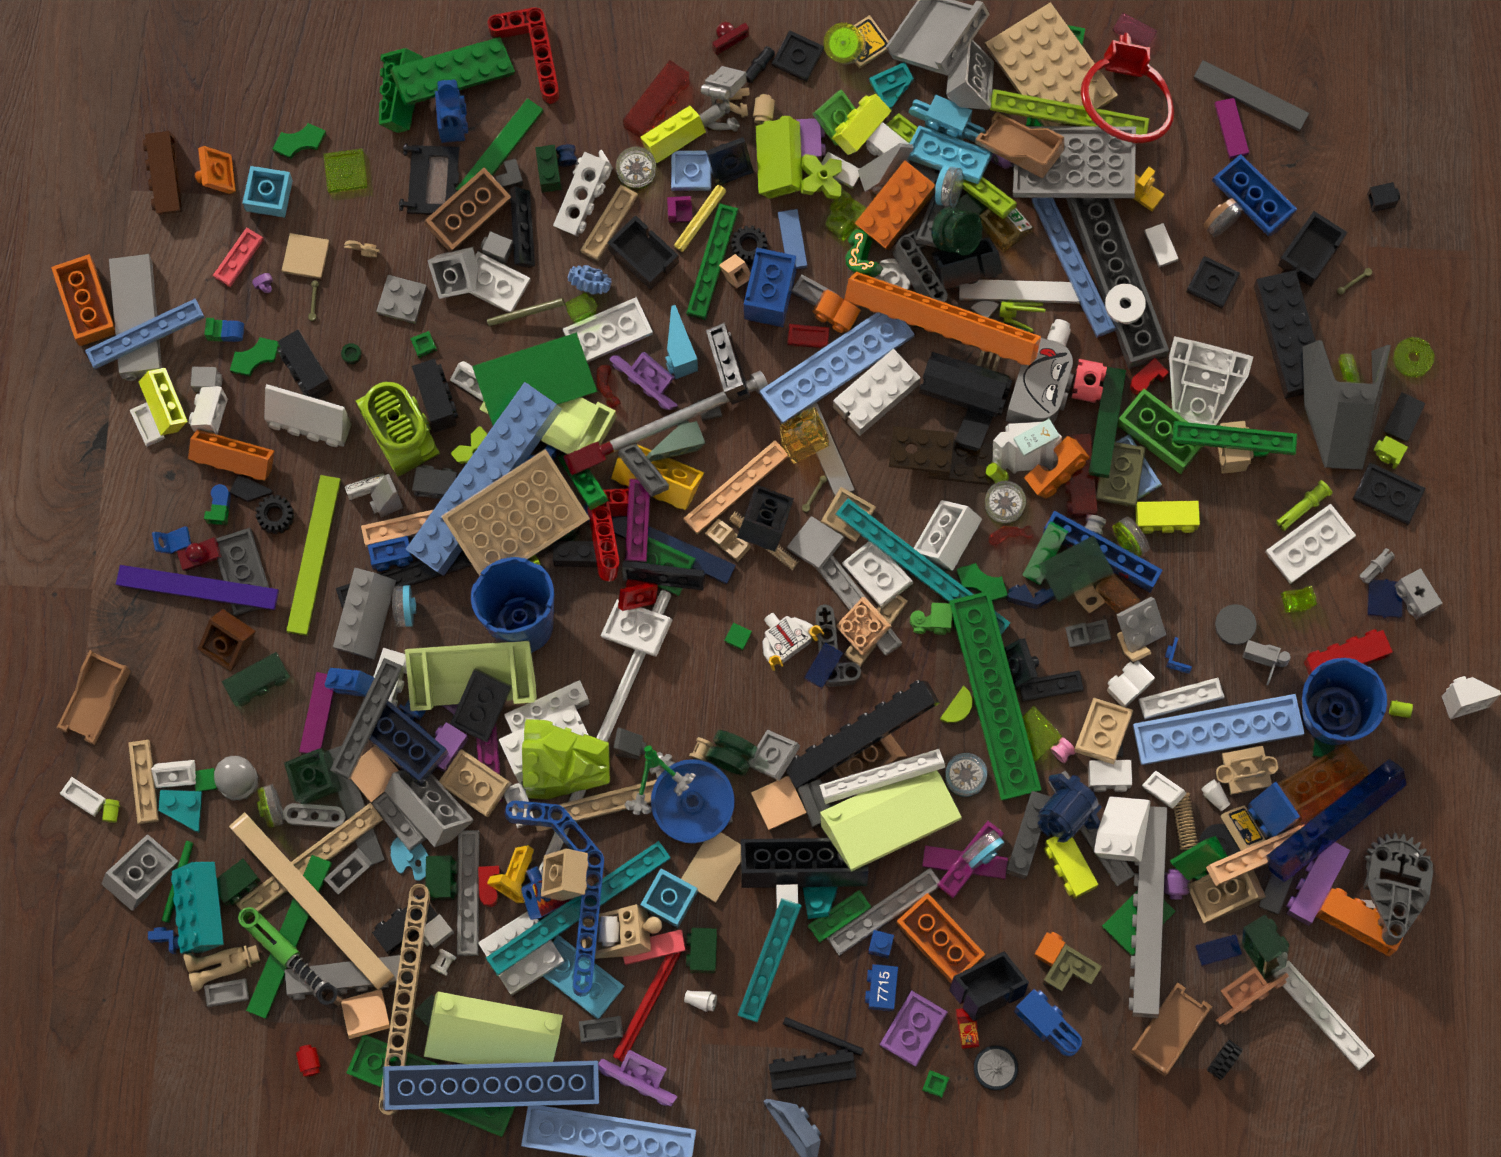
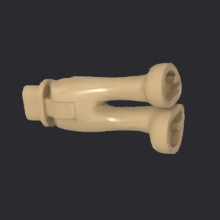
M245 945L244 950L242 947L230 948L201 958H197L191 953L183 954L194 992L201 990L203 985L211 980L240 972L247 967H252V963L260 961L256 945L248 948ZM215 964H221L220 967L214 968L212 970L202 971L200 973L196 972Z

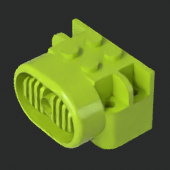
M382 382L373 386L365 396L356 400L360 413L397 477L440 454L430 435L429 430L431 428L425 414H421L415 397H411L403 386L394 382ZM394 415L399 416V418L396 421L390 420V418Z

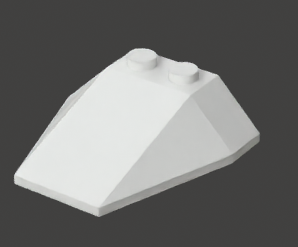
M1174 336L1169 354L1172 410L1189 423L1216 425L1247 379L1253 356Z

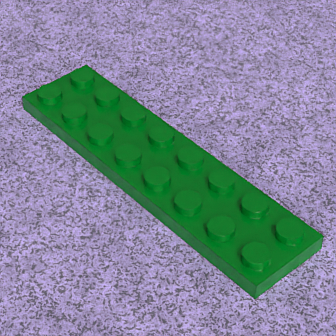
M363 1035L346 1073L381 1088L388 1044ZM408 1052L406 1066L439 1065ZM392 1058L390 1065L400 1066V1058ZM516 1106L436 1108L434 1110L503 1138Z

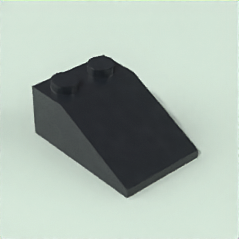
M756 484L737 538L775 552L783 534L794 498Z

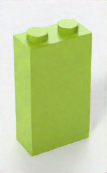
M782 116L778 120L765 121L764 124L756 126L759 194L771 199L800 191L801 182L803 181L800 122L791 116Z

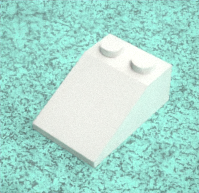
M1109 797L1097 831L1094 853L1103 859L1141 862L1151 801Z

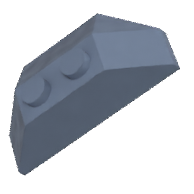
M771 1099L764 1100V1105L800 1157H818L821 1141L819 1136H821V1133L815 1124L811 1126L807 1121L809 1115L803 1107L799 1109L797 1104Z

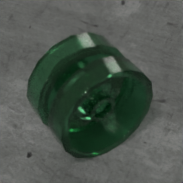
M952 207L944 208L937 214L932 225L931 236L937 249L949 253L953 252L959 255L971 254L976 250L981 241L983 228L981 219L976 213Z
M717 730L713 738L716 746L708 748L705 758L726 771L746 776L750 768L747 760L755 758L758 748L740 736L727 731Z

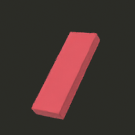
M246 227L213 274V277L231 287L264 238Z
M676 930L651 936L650 952L625 956L623 959L624 964L629 965L687 951L683 931Z

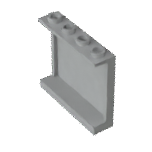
M917 0L893 37L889 40L886 48L893 59L948 76L990 14L981 1H976L972 6L955 0Z

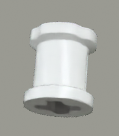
M440 949L439 956L435 963L431 964L430 968L447 976V970L452 961L456 960V957Z

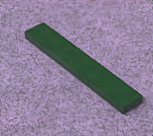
M1107 367L1088 475L1109 478L1126 374L1124 369Z

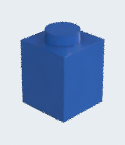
M874 930L868 954L888 959L894 935Z

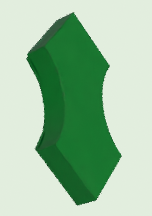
M307 123L299 132L292 134L281 132L273 147V152L292 159L301 150H318L326 135V131Z
M259 337L258 342L253 348L244 352L234 353L230 372L250 377L254 369L259 365L267 362L274 363L278 353L277 349L279 348L278 342Z
M976 563L957 568L956 571L960 583L966 589H973L980 593L989 591L992 602L1007 597L1002 577H991L984 574Z

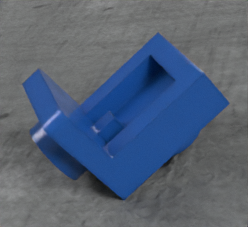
M165 927L154 928V931H148V940L151 943L169 942V952L171 954L177 953V949L180 947L178 945L179 936H177L176 932L173 930L167 931Z

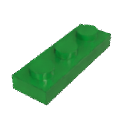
M1050 522L1022 576L1041 585L1069 531Z
M859 890L832 908L829 916L817 918L808 925V928L820 944L829 936L871 909V906Z

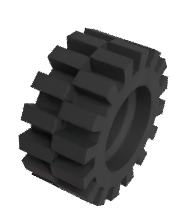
M747 225L744 226V229L740 227L738 232L733 234L734 237L731 240L733 255L736 254L743 261L748 262V265L754 262L757 248L767 250V237H765L764 232H761L760 228L755 229V226L752 225L751 228H748ZM748 238L754 239L757 242L756 249L750 252L742 248V242Z
M269 495L270 498H263L264 501L258 503L259 508L256 507L257 521L261 528L265 529L268 533H284L283 530H288L289 525L293 524V508L286 498H281L280 495H276V497ZM275 507L280 508L283 512L282 518L276 522L270 521L267 517L268 511Z
M1228 1040L1213 1059L1207 1071L1219 1080H1222L1239 1058L1243 1049L1231 1040Z

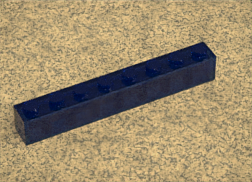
M1391 759L1384 762L1266 855L1270 872L1283 882L1287 881L1407 786L1404 769Z

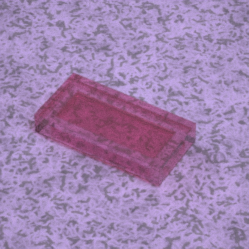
M1125 13L1121 14L1113 28V31L1119 35L1128 33L1132 42L1145 47H1149L1157 33V30Z

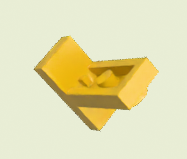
M1148 167L1141 177L1135 174V198L1133 199L1153 212L1164 197V193L1152 186L1155 182L1153 178L1155 170Z
M529 845L515 848L506 875L490 876L487 884L517 904L524 903L521 885L525 880L527 868L532 861L534 849Z

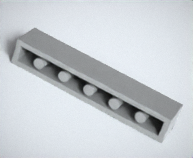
M406 954V961L408 963H412V955ZM400 955L379 958L394 975L380 989H388L389 985L396 984ZM352 961L309 966L311 970L314 969L317 975H320L322 980L329 982L340 990L342 994H346L347 990L356 989V992L368 991V987H375ZM285 969L286 990L289 997H293V1000L305 999V995L312 994L316 997L310 986L306 985L303 979H299L297 973H293V969ZM407 972L403 975V983L409 984L413 981L412 973Z

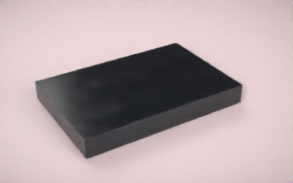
M1369 463L1352 500L1409 525L1426 488Z
M475 668L450 725L488 742L512 689V685Z

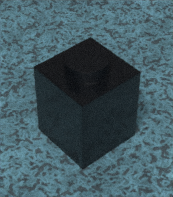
M1394 182L1370 187L1367 193L1372 212L1395 208L1400 200V192L1398 188H1395Z

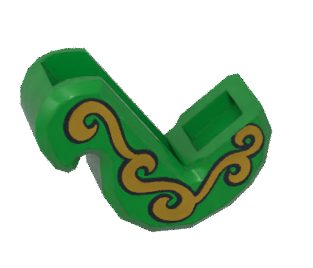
M862 229L853 231L848 239L852 248L846 254V265L853 273L859 272L875 278L881 274L883 268L877 262L867 261L872 239Z

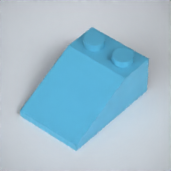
M676 305L671 306L667 345L668 356L665 359L668 372L674 374L675 379L697 372L698 363Z

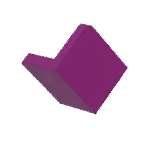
M691 196L667 197L669 223L691 222Z

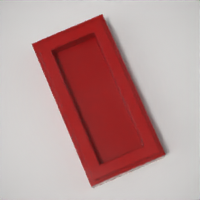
M789 324L788 345L824 348L828 345L829 327Z

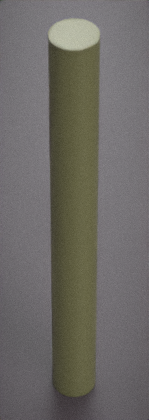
M564 298L545 302L489 318L487 323L490 327L565 306Z

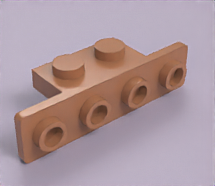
M1253 967L1220 990L1232 1009L1215 1021L1219 1025L1222 1023L1227 1025L1235 1019L1233 1015L1239 1011L1244 1013L1250 1009L1253 1001L1256 999L1261 1001L1269 995L1268 991L1273 987L1278 989L1287 982L1285 979L1289 975L1283 972L1267 983L1257 968Z

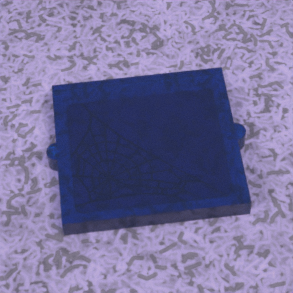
M1385 579L1372 580L1369 583L1367 615L1382 616L1383 618L1402 617L1403 598L1398 596L1394 586L1397 581Z

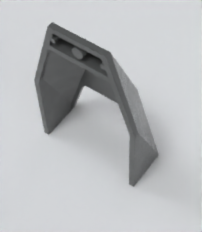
M1318 340L1303 346L1304 405L1324 468L1363 469L1380 407L1391 345L1371 351L1372 384L1336 381L1323 342Z

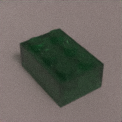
M1094 535L1039 564V569L1058 603L1113 575V570Z
M1266 915L1244 927L1241 944L1264 979L1286 967L1289 953L1288 948L1290 947L1284 936L1280 937L1276 930L1278 928L1273 919H1268Z

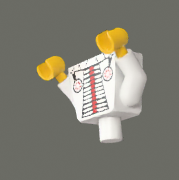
M771 613L764 619L770 629L765 632V638L762 641L763 655L770 663L771 669L775 671L774 666L776 664H780L783 667V663L809 645L812 638L814 641H818L816 635L818 633L824 635V632L820 626H813L795 617L790 618L786 616L779 621L776 615Z

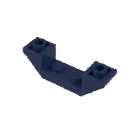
M1077 554L1074 557L1069 555L1061 560L1062 563L1059 570L1065 580H1057L1052 584L1053 587L1045 590V588L1039 590L1034 594V598L1025 584L1022 586L1015 585L1008 590L1007 601L1038 609L1072 589L1071 583L1074 582L1078 568L1079 555Z

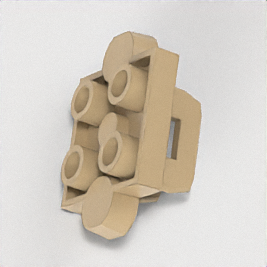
M1263 746L1222 753L1224 765L1217 768L1216 775L1220 783H1228L1230 795L1268 788L1272 785L1270 775L1276 773L1279 767L1277 760L1272 756L1265 757Z

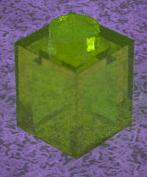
M586 292L565 303L566 311L574 324L596 315L595 308L598 306L594 298H589Z

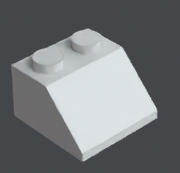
M203 387L200 390V394H196L194 405H196L195 411L191 412L189 417V424L193 431L196 432L198 429L218 434L228 400L222 387Z

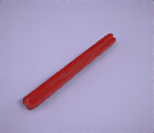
M681 952L665 956L623 1036L624 1038H622L613 1055L615 1059L623 1062L627 1052L631 1050Z

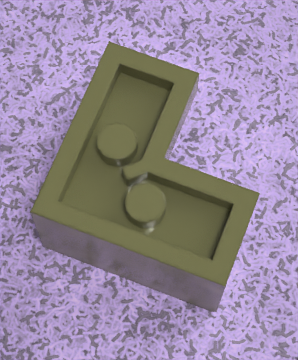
M1065 944L1045 977L1043 984H1049L1062 992L1073 974L1091 985L1102 966Z

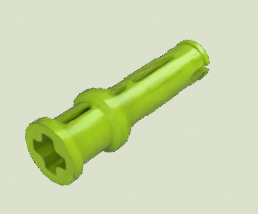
M1320 480L1312 491L1305 493L1304 499L1280 519L1276 520L1278 526L1282 524L1281 529L1285 531L1310 508L1318 507L1321 500L1326 496H1331L1333 494L1332 490L1324 481Z

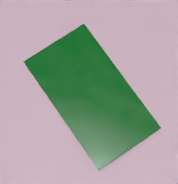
M577 332L472 366L493 426L524 382L557 405L597 392Z

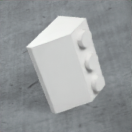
M941 500L914 549L936 566L953 571L982 518L968 506Z
M1463 676L1453 680L1454 683L1450 684V687L1446 689L1442 699L1451 720L1489 708L1501 693L1500 690L1473 677L1466 679Z

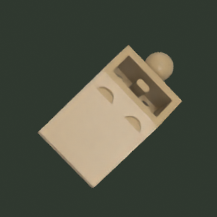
M637 904L599 914L598 922L601 921V916H617V922H619V942H615V946H602V942H598L597 930L595 959L634 956L650 952V933L655 934L661 930V920L657 917L648 918V912ZM589 918L582 921L585 927L590 928L594 925V922ZM582 940L583 948H590L592 946L590 940Z

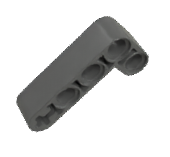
M918 228L898 240L892 248L893 256L917 293L945 302L947 300V292L921 252L927 245L916 243V237L920 229Z
M820 605L816 610V625L820 626L823 632H830L832 634V638L828 640L821 637L822 633L817 634L822 682L828 687L854 685L860 680L861 669L856 663H839L834 611L829 605ZM823 612H826L827 624L825 625L822 616ZM828 651L832 652L834 658L827 660L823 657V654ZM848 670H855L857 676L849 678L846 672ZM827 672H834L837 675L836 678L833 680L827 679L825 677Z

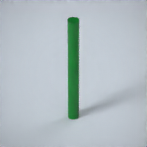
M185 842L178 868L188 864L194 845L193 842ZM173 884L161 921L166 923L170 922L175 906L173 901Z

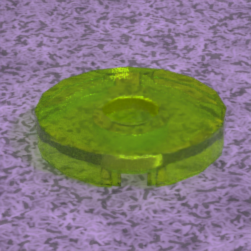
M1410 337L1398 343L1393 354V361L1400 373L1408 377H1419L1430 370L1434 363V352L1427 341L1417 337ZM1416 353L1419 356V360L1411 361L1408 354Z

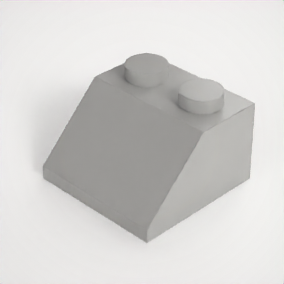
M473 247L439 254L428 260L439 299L475 291L478 264Z

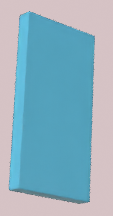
M918 126L909 143L913 144L914 148L907 159L939 171L945 165L952 166L954 168V176L979 184L993 153L974 144Z
M558 935L553 944L565 963L543 977L595 1018L600 1019L625 986L594 963L593 982L590 993L584 997L577 996L572 989L576 948ZM581 960L578 963L581 969H588L590 967L589 962L586 960ZM582 975L579 986L581 990H584L586 986L584 984L585 976Z

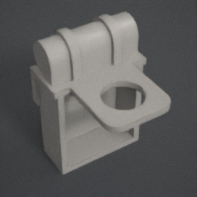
M721 66L714 75H710L705 80V84L701 87V93L711 97L712 106L716 104V99L727 101L729 104V98H733L747 82L746 72ZM730 108L725 110V113L730 112Z
M1248 640L1242 658L1272 667L1266 685L1270 683L1275 665L1285 667L1288 665L1291 657L1286 651L1280 653L1281 648L1272 645H1262Z

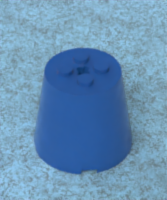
M510 557L490 564L480 573L481 575L476 583L473 584L471 591V604L477 619L497 643L529 640L531 653L540 649L551 637L554 624V587L549 574L542 566L530 562L526 558Z
M1336 658L1319 665L1307 678L1302 692V715L1306 729L1314 738L1330 745L1348 743L1369 735L1378 727L1387 708V694L1381 678L1371 667H1367L1358 662V660L1350 658ZM1333 709L1336 712L1339 711V714L1337 716L1335 713L1331 712Z

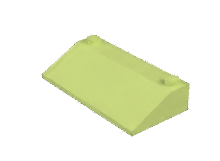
M582 397L558 404L562 411L540 441L565 454H570L597 441L601 444L617 418L616 411L599 402L595 405ZM483 402L480 410L488 414L485 402Z
M529 640L405 649L411 711L431 710L433 706L459 704L475 668L512 685L506 701L513 700L514 704L533 703L537 698Z
M937 770L860 793L820 812L821 827L851 872L962 819Z
M437 992L435 994L424 1057L460 1064L553 1062L563 1015Z

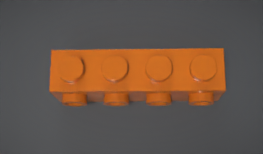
M198 429L190 439L188 459L198 464H207L217 469L229 470L235 474L253 477L256 480H266L272 471L274 450Z

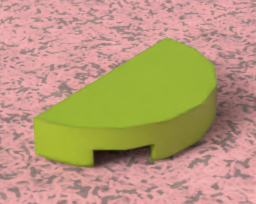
M964 685L940 718L941 721L956 723L963 721L969 715L972 708V697Z

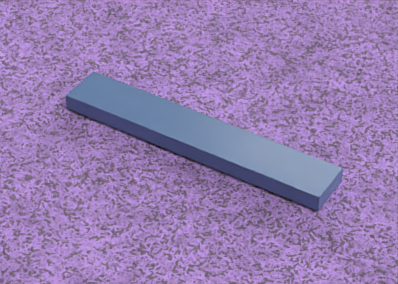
M195 298L85 351L95 370L205 317Z

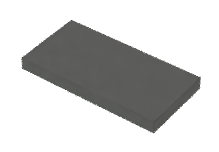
M251 528L216 538L222 557L217 560L224 581L269 588ZM231 604L235 617L261 609Z

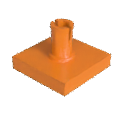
M206 146L198 148L201 170L195 173L197 182L202 183V186L228 194L236 192L231 154Z

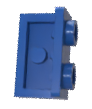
M408 536L368 545L373 570L385 571L389 569V566H406L409 562L413 561L412 554L406 550L410 544Z

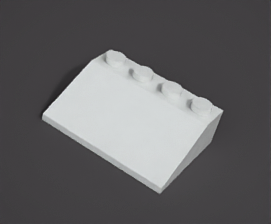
M266 384L264 419L270 428L275 430L282 428L295 436L302 434L312 441L318 442V440H322L332 447H338V445L344 447L351 422L343 406Z

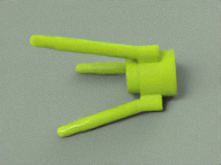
M1002 301L999 317H1003L1004 322L1029 329V332H1033L1032 328L1013 320L1012 317L1016 318L1017 310L1043 313L1046 310L1044 308L1031 307L1043 306V302Z

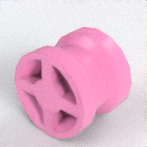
M1063 737L1056 746L1050 748L1053 755L1064 764L1068 761L1070 755L1076 753L1074 752V746Z

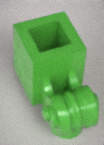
M932 603L931 614L928 617H925L924 613L919 610L911 614L910 625L914 628V633L924 634L926 630H930L936 635H946V632L951 631L952 612L950 604Z

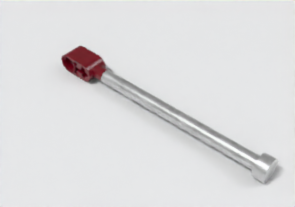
M761 371L751 374L750 380L746 381L749 393L753 391L760 393V390L768 385ZM724 391L604 444L600 445L597 441L567 454L563 458L572 476L606 461L605 456L730 401Z

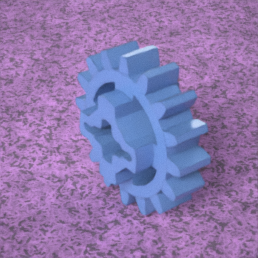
M588 265L583 267L573 266L567 277L571 285H576L578 290L589 292L590 294L607 293L612 283L611 278H608L607 274H603L602 270Z

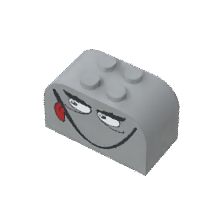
M1041 338L1037 358L1030 365H1021L1009 404L1006 421L1014 424L1044 422L1048 419L1053 424L1056 421L1059 410L1064 411L1068 397L1067 392L1070 390L1074 374L1070 373L1073 359L1067 347L1061 343Z

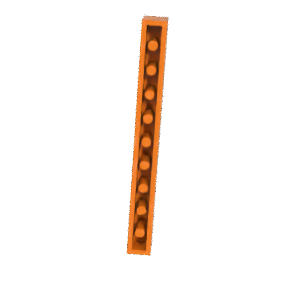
M855 272L848 279L844 300L851 302L855 306L866 307L872 312L883 313L891 319H900L908 325H916L928 332L942 334L945 338L959 340L965 345L979 347L982 351L993 352L1002 358L1013 359L1021 365H1030L1037 358L1041 336L859 272Z

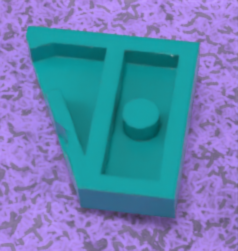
M903 62L870 77L869 82L875 93L891 109L912 84L913 77L906 63Z
M160 790L159 812L173 818L195 832H200L203 793L199 791Z
M803 887L808 919L829 916L838 887Z

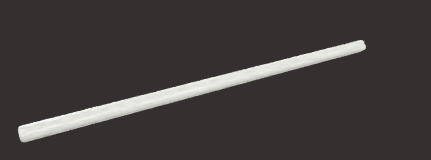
M661 590L652 611L663 615L671 594ZM638 650L634 651L596 737L597 739L605 742L608 741L646 653ZM586 790L572 793L568 802L582 799ZM569 828L564 830V833L566 835L569 831ZM556 832L545 855L560 851L563 841ZM543 858V861H542V863H541V865H540V867H539V871H540V873H541L542 876H543V863H544V858Z

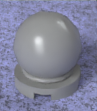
M229 756L217 764L214 771V781L216 787L226 798L232 801L248 799L255 793L258 787V775L256 769L247 759L241 756Z

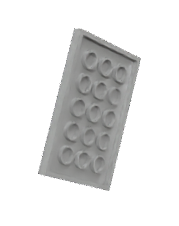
M1026 126L1030 129L1048 128L1064 136V151L1044 178L1014 164L1013 197L1135 198L1136 143L1117 139L1101 128L1093 126ZM1114 127L1126 133L1136 134V127Z

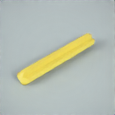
M717 185L678 238L674 244L678 251L683 252L717 206L726 193L724 187Z

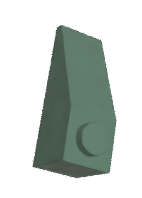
M684 421L678 424V427L646 457L650 462L699 451L705 444L697 421L691 423Z

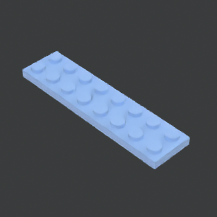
M880 312L875 313L761 389L760 395L780 422L785 424L882 359L892 349L895 350L912 339L915 334L905 321L891 319Z
M1296 694L1133 724L1141 765L1304 735Z
M528 1106L521 1146L584 1157H692L696 1130L547 1106Z

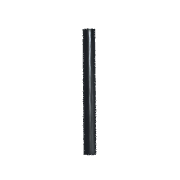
M785 1017L782 1024L841 1049H848L849 1052H853V1054L861 1056L864 1048L788 1017Z

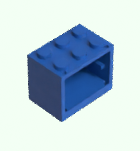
M762 248L756 249L744 300L745 320L784 327L796 275V255Z

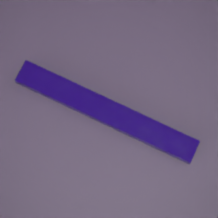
M125 565L119 566L116 585L121 587L269 610L276 609L279 590Z

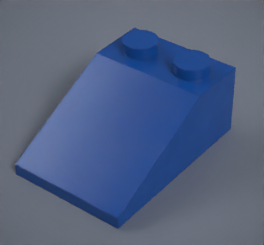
M1277 782L1269 786L1247 806L1249 808L1247 810L1254 821H1258L1261 826L1259 827L1261 833L1265 838L1269 837V839L1292 828L1300 818V815Z

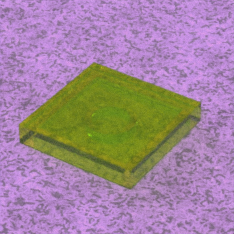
M363 148L323 153L328 193L368 188Z

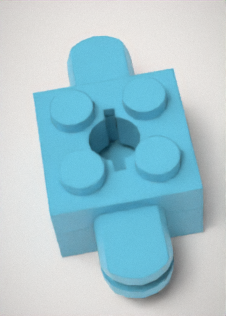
M935 95L931 105L916 99L909 109V113L912 116L925 121V128L962 141L965 138L975 142L980 133H986L983 127L971 123V109L959 107L956 103L938 95Z

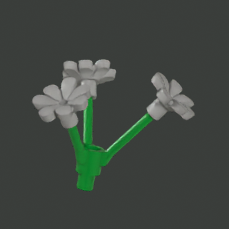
M646 746L644 748L645 769L640 791L637 793L636 800L626 801L625 807L628 810L634 809L633 814L640 815V811L644 814L651 812V806L647 805V801H644V790L649 771L651 774L656 773L658 779L661 773L666 770L672 776V779L677 782L674 792L678 796L689 788L687 784H690L696 775L694 773H687L685 776H681L678 772L675 773L669 768V766L675 764V762L671 761L672 755L666 754L663 756V753H657L653 750L652 746Z

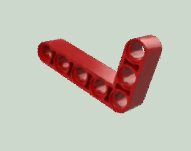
M533 7L491 16L488 19V29L493 38L530 34L542 99L548 104L555 103L559 99V89L543 11L540 8ZM534 17L540 18L537 22L531 21ZM514 21L521 22L519 25H512ZM496 24L501 25L499 29L492 28ZM538 35L544 36L541 40L535 39ZM541 53L547 54L545 58L538 57ZM545 71L551 72L549 76L542 75ZM549 89L555 91L553 94L545 93Z
M629 489L603 490L609 501L592 510L588 507L598 573L604 581H613L617 577L619 556L611 517L628 515Z

